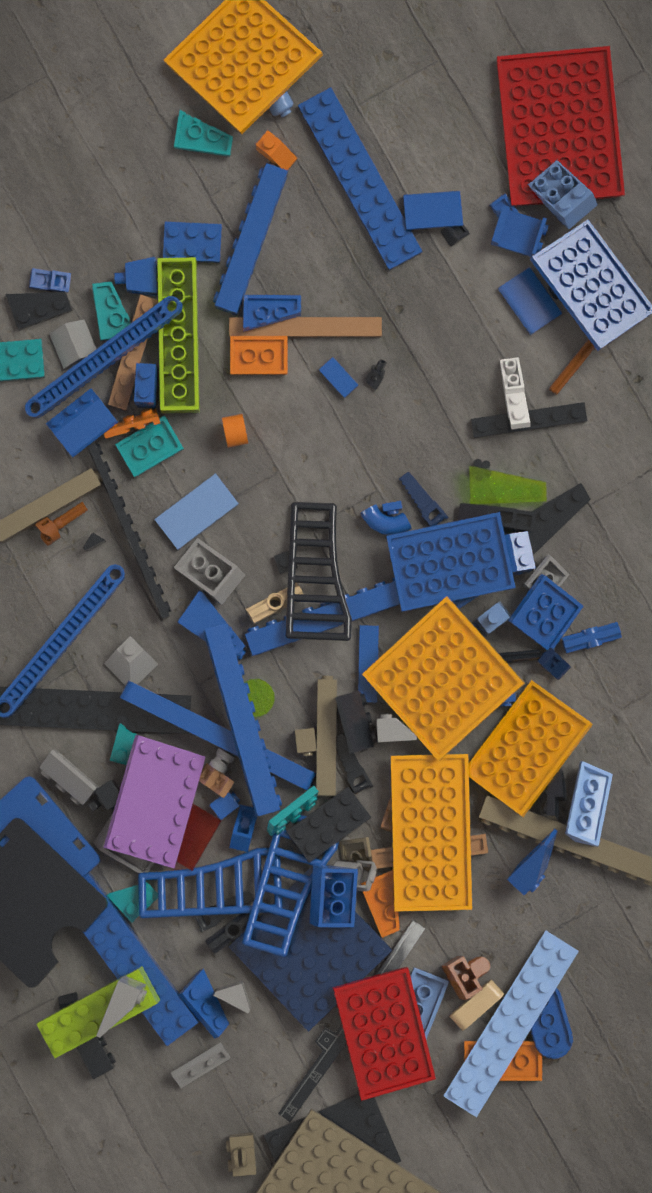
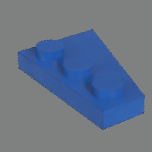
M244 295L243 332L301 316V295Z
M203 968L196 973L178 996L215 1039L227 1028L229 1022L217 997L213 996L215 992Z

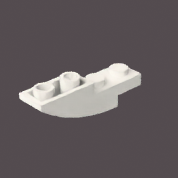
M519 357L500 360L501 375L511 429L530 427Z

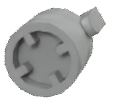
M357 860L356 863L337 861L334 866L358 869L357 891L366 892L371 889L377 869L374 862ZM363 867H371L366 879V885H361Z

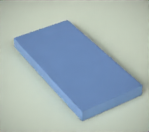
M215 473L158 516L155 521L177 550H179L239 505V503Z

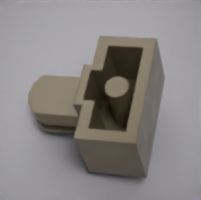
M253 1133L230 1135V1140H226L227 1152H231V1160H228L229 1172H233V1177L256 1175Z

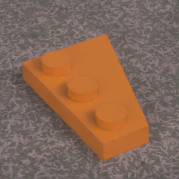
M149 408L141 411V414L135 417L134 415L124 417L123 421L118 422L104 433L105 439L127 433L131 430V427H134V429L145 428L149 422H153L154 425L160 424L157 410Z

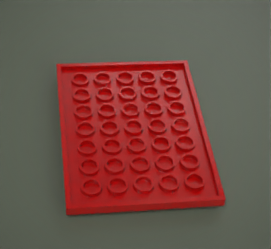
M610 46L497 56L511 206L544 204L528 184L556 160L593 192L595 199L624 197L625 189Z

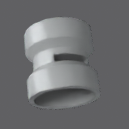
M218 748L216 757L211 759L209 765L225 774L228 770L227 766L235 758Z

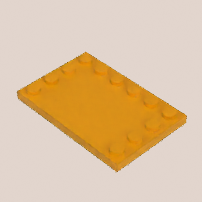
M531 680L468 763L469 778L524 817L593 724Z

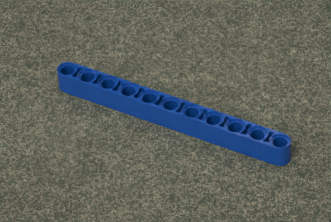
M128 680L120 696L121 699L238 756L232 731ZM268 749L263 750L265 758L269 757L271 763L269 772L305 790H309L316 773Z

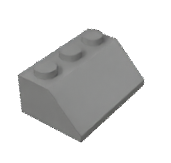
M52 750L40 766L43 770L41 774L48 780L51 778L57 782L55 786L63 793L65 791L72 795L70 799L77 805L80 803L85 805L95 794V790L99 788L97 784L57 750Z

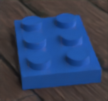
M165 222L163 258L196 257L197 262L220 263L222 224Z

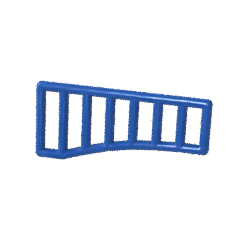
M301 815V817L296 822H300L307 816ZM284 830L279 835L276 833L273 835L243 936L242 944L244 946L285 957L288 953L299 915L312 889V874L307 876L272 866L275 855L312 866H326L336 852L339 842L327 850L321 860L315 859L308 863L302 854L278 848L280 837L290 839L286 833L287 830ZM270 873L306 884L301 893L269 885L267 882ZM264 892L296 900L293 911L262 903ZM259 910L289 918L287 929L256 921ZM254 928L284 937L281 948L251 940Z
M256 848L233 858L196 868L139 873L138 897L140 918L250 913L253 905L244 906L242 862L253 858L256 895L262 875L261 856H267L269 848ZM275 855L273 866L281 868L280 856ZM234 865L236 906L224 907L223 868ZM215 871L216 907L205 908L204 874ZM273 874L274 886L282 888L281 876ZM196 875L197 908L185 909L184 877ZM177 878L178 909H166L165 879ZM146 880H157L158 910H147ZM274 894L275 904L269 905L283 908L282 896Z

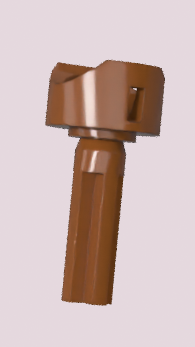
M80 502L53 521L45 517L37 522L35 526L40 530V538L49 546L60 539L59 530L88 511L85 504Z

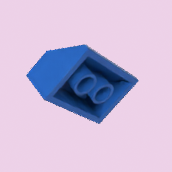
M89 389L46 424L69 454L74 457L117 424L118 421L96 393Z
M313 865L309 924L317 927H354L358 869Z

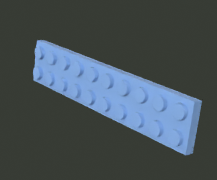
M548 931L544 932L445 1092V1098L477 1118L578 954V950Z

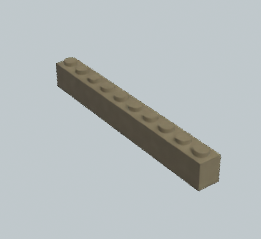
M485 796L478 817L482 818V823L492 826V823L500 825L499 829L509 833L510 830L517 831V836L527 840L529 836L536 839L535 843L538 844L556 829L557 835L554 842V850L562 853L565 850L572 852L571 856L581 860L583 857L589 858V863L599 867L601 863L608 866L607 870L619 873V870L626 872V877L637 880V877L645 879L644 884L652 886V857L600 838L598 847L575 842L565 834L567 825L530 811L522 817L500 800Z

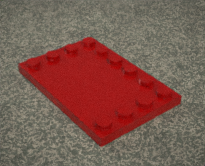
M408 967L332 987L361 1100L436 1079Z

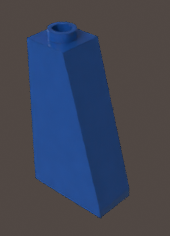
M200 590L178 620L179 624L205 642L204 629L227 623ZM233 631L234 638H232L233 646L236 645L238 648L239 657L237 659L240 661L246 653L244 650L246 646Z

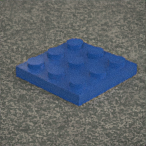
M540 574L508 621L545 650H548L550 647L554 649L584 606L547 576Z

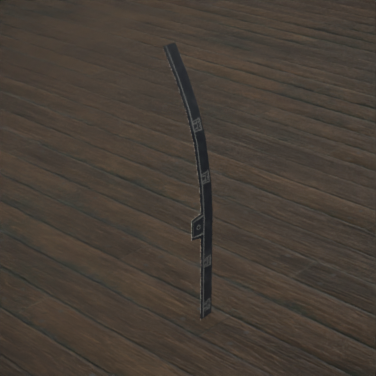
M413 920L376 975L399 969L425 928ZM342 1024L336 1033L324 1028L316 1039L315 1043L323 1050L278 1113L287 1121H292L346 1045Z

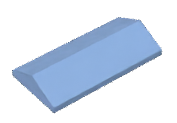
M580 761L565 834L575 842L598 847L613 774L583 761Z

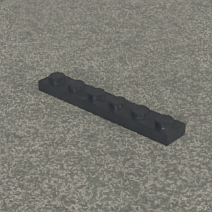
M585 402L528 410L530 427L511 429L508 413L471 419L473 437L480 438L587 422Z

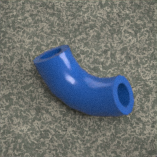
M377 504L360 513L371 529L384 535L403 533L412 529L404 513L393 517L386 516L379 510Z

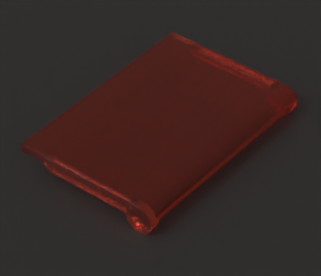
M192 804L177 862L193 871L222 820Z

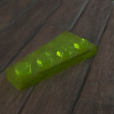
M469 465L470 504L547 502L546 481Z

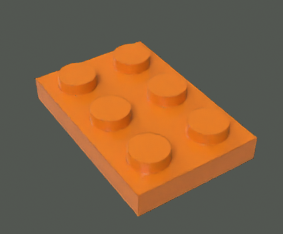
M230 336V375H288V336Z

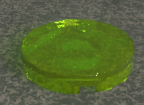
M261 679L246 681L250 690V694H247L249 702L253 701L255 707L253 716L260 717L267 714L272 709L275 701L272 687Z

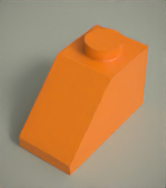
M268 130L256 143V150L279 168L289 170L297 160V157L287 146Z

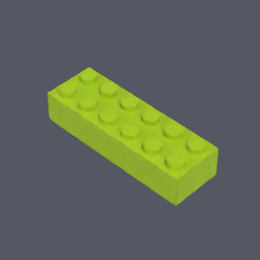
M143 966L125 976L146 984L144 990L147 991L144 1001L140 1005L137 1004L113 1027L156 1005L160 1001ZM122 977L40 1020L36 1024L54 1058L96 1037L116 985Z

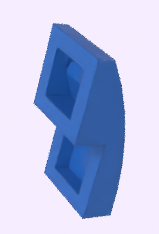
M32 268L29 288L68 293L71 273Z

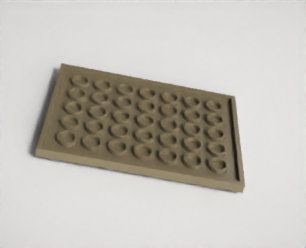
M310 1109L256 1191V1193H441L313 1109Z

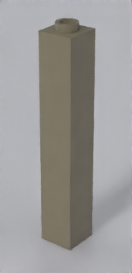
M90 468L1 519L0 541L2 543L34 526L43 518L52 516L103 487L100 483L102 478L98 470L94 472Z
M322 676V679H318L316 789L319 791L318 795L336 796L337 703L335 697H337V680H333V676Z

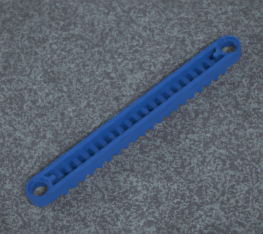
M174 296L164 298L29 399L25 405L26 413L31 417L40 418L50 410H53L55 406L60 405L62 401L67 400V397L79 391V388L91 382L98 374L108 369L110 365H114L122 356H126L133 348L138 347L141 342L150 338L153 333H157L165 324H169L173 318L181 313V301ZM171 301H175L177 304L174 311L167 309V305ZM34 403L40 405V410L37 413L31 411V406Z
M114 564L105 570L1 695L0 705L8 703L10 710L7 713L0 712V717L8 718L13 715L18 707L22 705L23 701L27 699L28 695L32 693L33 689L37 687L38 683L42 681L43 677L47 675L48 671L52 669L57 660L61 658L62 654L66 652L67 648L71 646L72 642L76 640L77 636L81 634L82 630L86 628L87 624L91 622L97 612L100 611L101 607L105 605L106 601L110 599L111 595L115 593L116 589L125 579V572L121 566ZM115 569L121 572L120 578L116 580L110 577L111 571Z

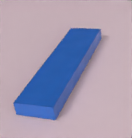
M360 625L358 691L360 690L361 694L365 693L367 702L377 703V691L362 674L378 660L379 626Z

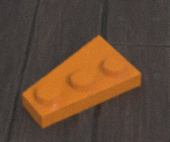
M393 870L375 877L371 889L366 892L363 891L382 938L400 930L398 911H394Z

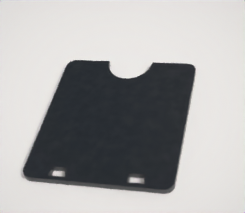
M15 818L0 833V841L5 836L10 839L4 847L0 845V961L27 987L35 988L59 962L52 950V942L56 933L65 927H76L86 932L107 908L108 901L24 820Z

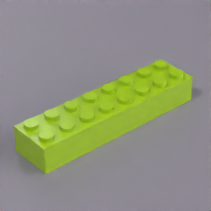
M196 257L158 258V303L168 296H174L182 303L181 313L173 318L169 324H165L163 328L159 329L161 413H200ZM171 301L167 305L169 311H174L177 307L175 301Z

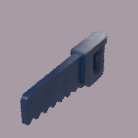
M407 472L399 478L402 481V485H405V489L409 490L408 494L412 495L411 499H414V503L418 504L417 508L421 509L420 513L430 527L436 526L444 519L447 520L449 518L411 473ZM437 509L440 513L430 520L429 514Z

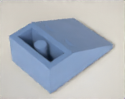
M557 160L528 184L553 215L568 229L598 205L593 192Z

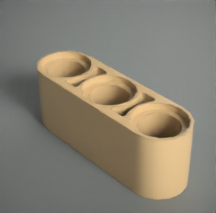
M492 979L482 986V991L467 999L450 1015V1018L462 1031L468 1028L504 995Z

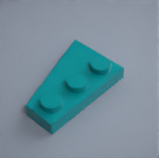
M182 110L179 111L174 148L231 156L233 136L186 114Z

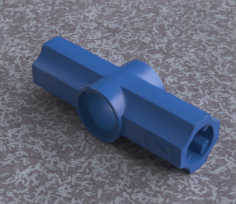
M618 622L564 636L562 637V643L565 652L570 653L584 648L589 649L603 645L602 643L622 638Z

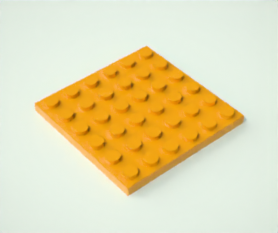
M224 0L164 59V62L238 132L243 134L323 56V53L265 0Z
M448 596L362 674L438 761L525 684Z

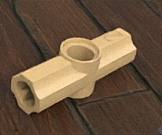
M295 583V594H303L300 586ZM287 588L278 593H272L268 598L247 608L246 612L251 622L256 624L273 614L280 613L286 608ZM272 600H278L280 602V606L273 607L270 605V602Z

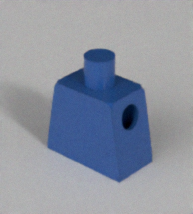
M156 257L125 263L126 272L115 273V284H126L128 293L158 296Z

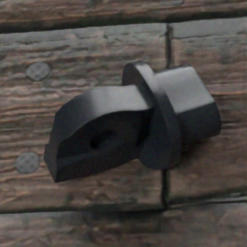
M382 359L376 365H372L371 372L366 376V382L374 390L378 389L385 375L384 368L387 362Z

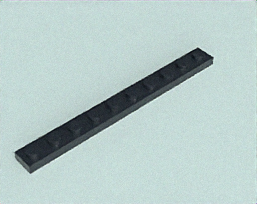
M94 441L87 446L96 469L101 475L102 483L162 620L170 617L169 612H171L168 601H163L161 596L164 594L160 583L156 585L154 580L156 573L153 567H149L146 560L149 558L146 550L141 549L138 543L141 542L140 536L131 527L134 523L130 514H126L123 507H126L122 496L118 497L116 492L118 489L117 483L108 474L111 470L107 461L103 462L101 458L103 451L100 444H95Z

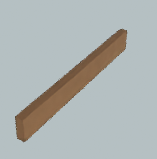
M229 317V337H382V317H295L243 332V317Z

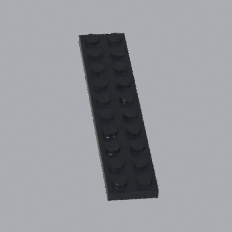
M0 687V697L8 687ZM34 688L13 715L8 718L0 717V725L118 731L119 724L121 723L127 730L135 732L190 734V732L121 699L122 692ZM157 694L191 711V695ZM8 703L0 705L1 713H7L10 710Z

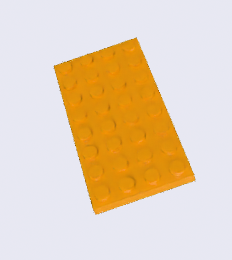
M448 754L440 761L433 755L391 756L394 911L472 910L468 754Z

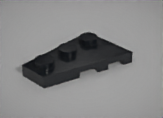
M66 292L6 294L19 331L73 311Z

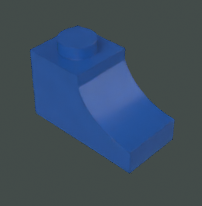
M240 804L229 848L248 852L257 819L253 807Z

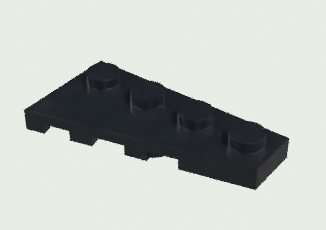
M582 483L532 511L536 512L534 532L528 531L533 554L591 500Z

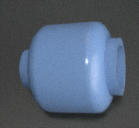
M286 91L269 108L273 116L280 115L284 117L291 113L290 108L293 106V101L288 92Z

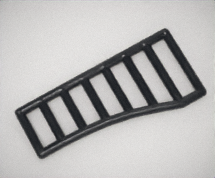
M293 502L291 504L285 636L288 639L349 641L351 639L352 618L343 592L337 562V506L334 503ZM298 510L329 511V521L298 520ZM298 528L329 529V540L297 539ZM297 546L329 547L330 558L296 557ZM296 565L331 566L332 577L296 575ZM295 583L331 584L335 586L337 596L295 594ZM294 602L339 603L342 614L294 613ZM294 620L344 622V632L293 631Z

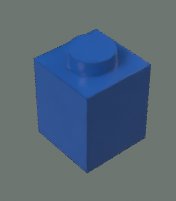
M234 791L232 793L228 792L225 798L220 796L210 806L220 820H222L240 806L238 804L240 799Z

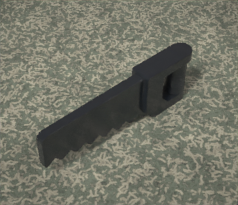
M342 733L337 735L336 750L339 752L338 756L341 757L340 761L343 762L342 766L345 767L344 771L347 772V780L354 793L357 794L368 787L372 788L373 785L355 754H350L345 736ZM363 775L366 780L354 786V780Z
M248 890L243 892L244 906L245 904L249 905L250 901L254 902ZM236 897L225 900L224 907L236 906ZM230 914L209 915L211 919L209 925L206 924L203 915L192 917H195L201 932L216 926L221 922V919H225Z

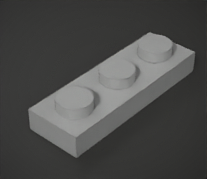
M220 1042L174 1070L171 1074L180 1088H183L231 1057Z

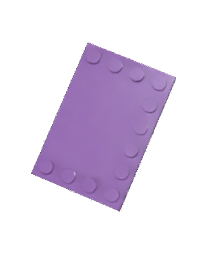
M135 735L103 848L175 868L205 756Z

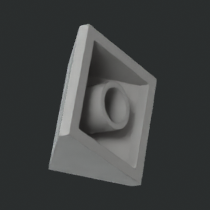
M85 320L65 323L49 334L63 369L76 365L96 350Z
M548 554L523 584V587L529 591L540 574L547 576L560 587L570 574Z
M243 981L216 989L213 996L249 1013L251 1005Z

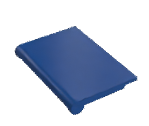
M460 191L403 195L406 230L463 226Z
M530 267L498 288L530 335L562 314Z

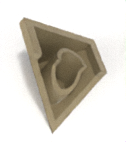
M368 836L339 842L342 860L355 863L357 860L372 861ZM363 867V869L366 870V871H368V872H369V870H370V868H371V867Z

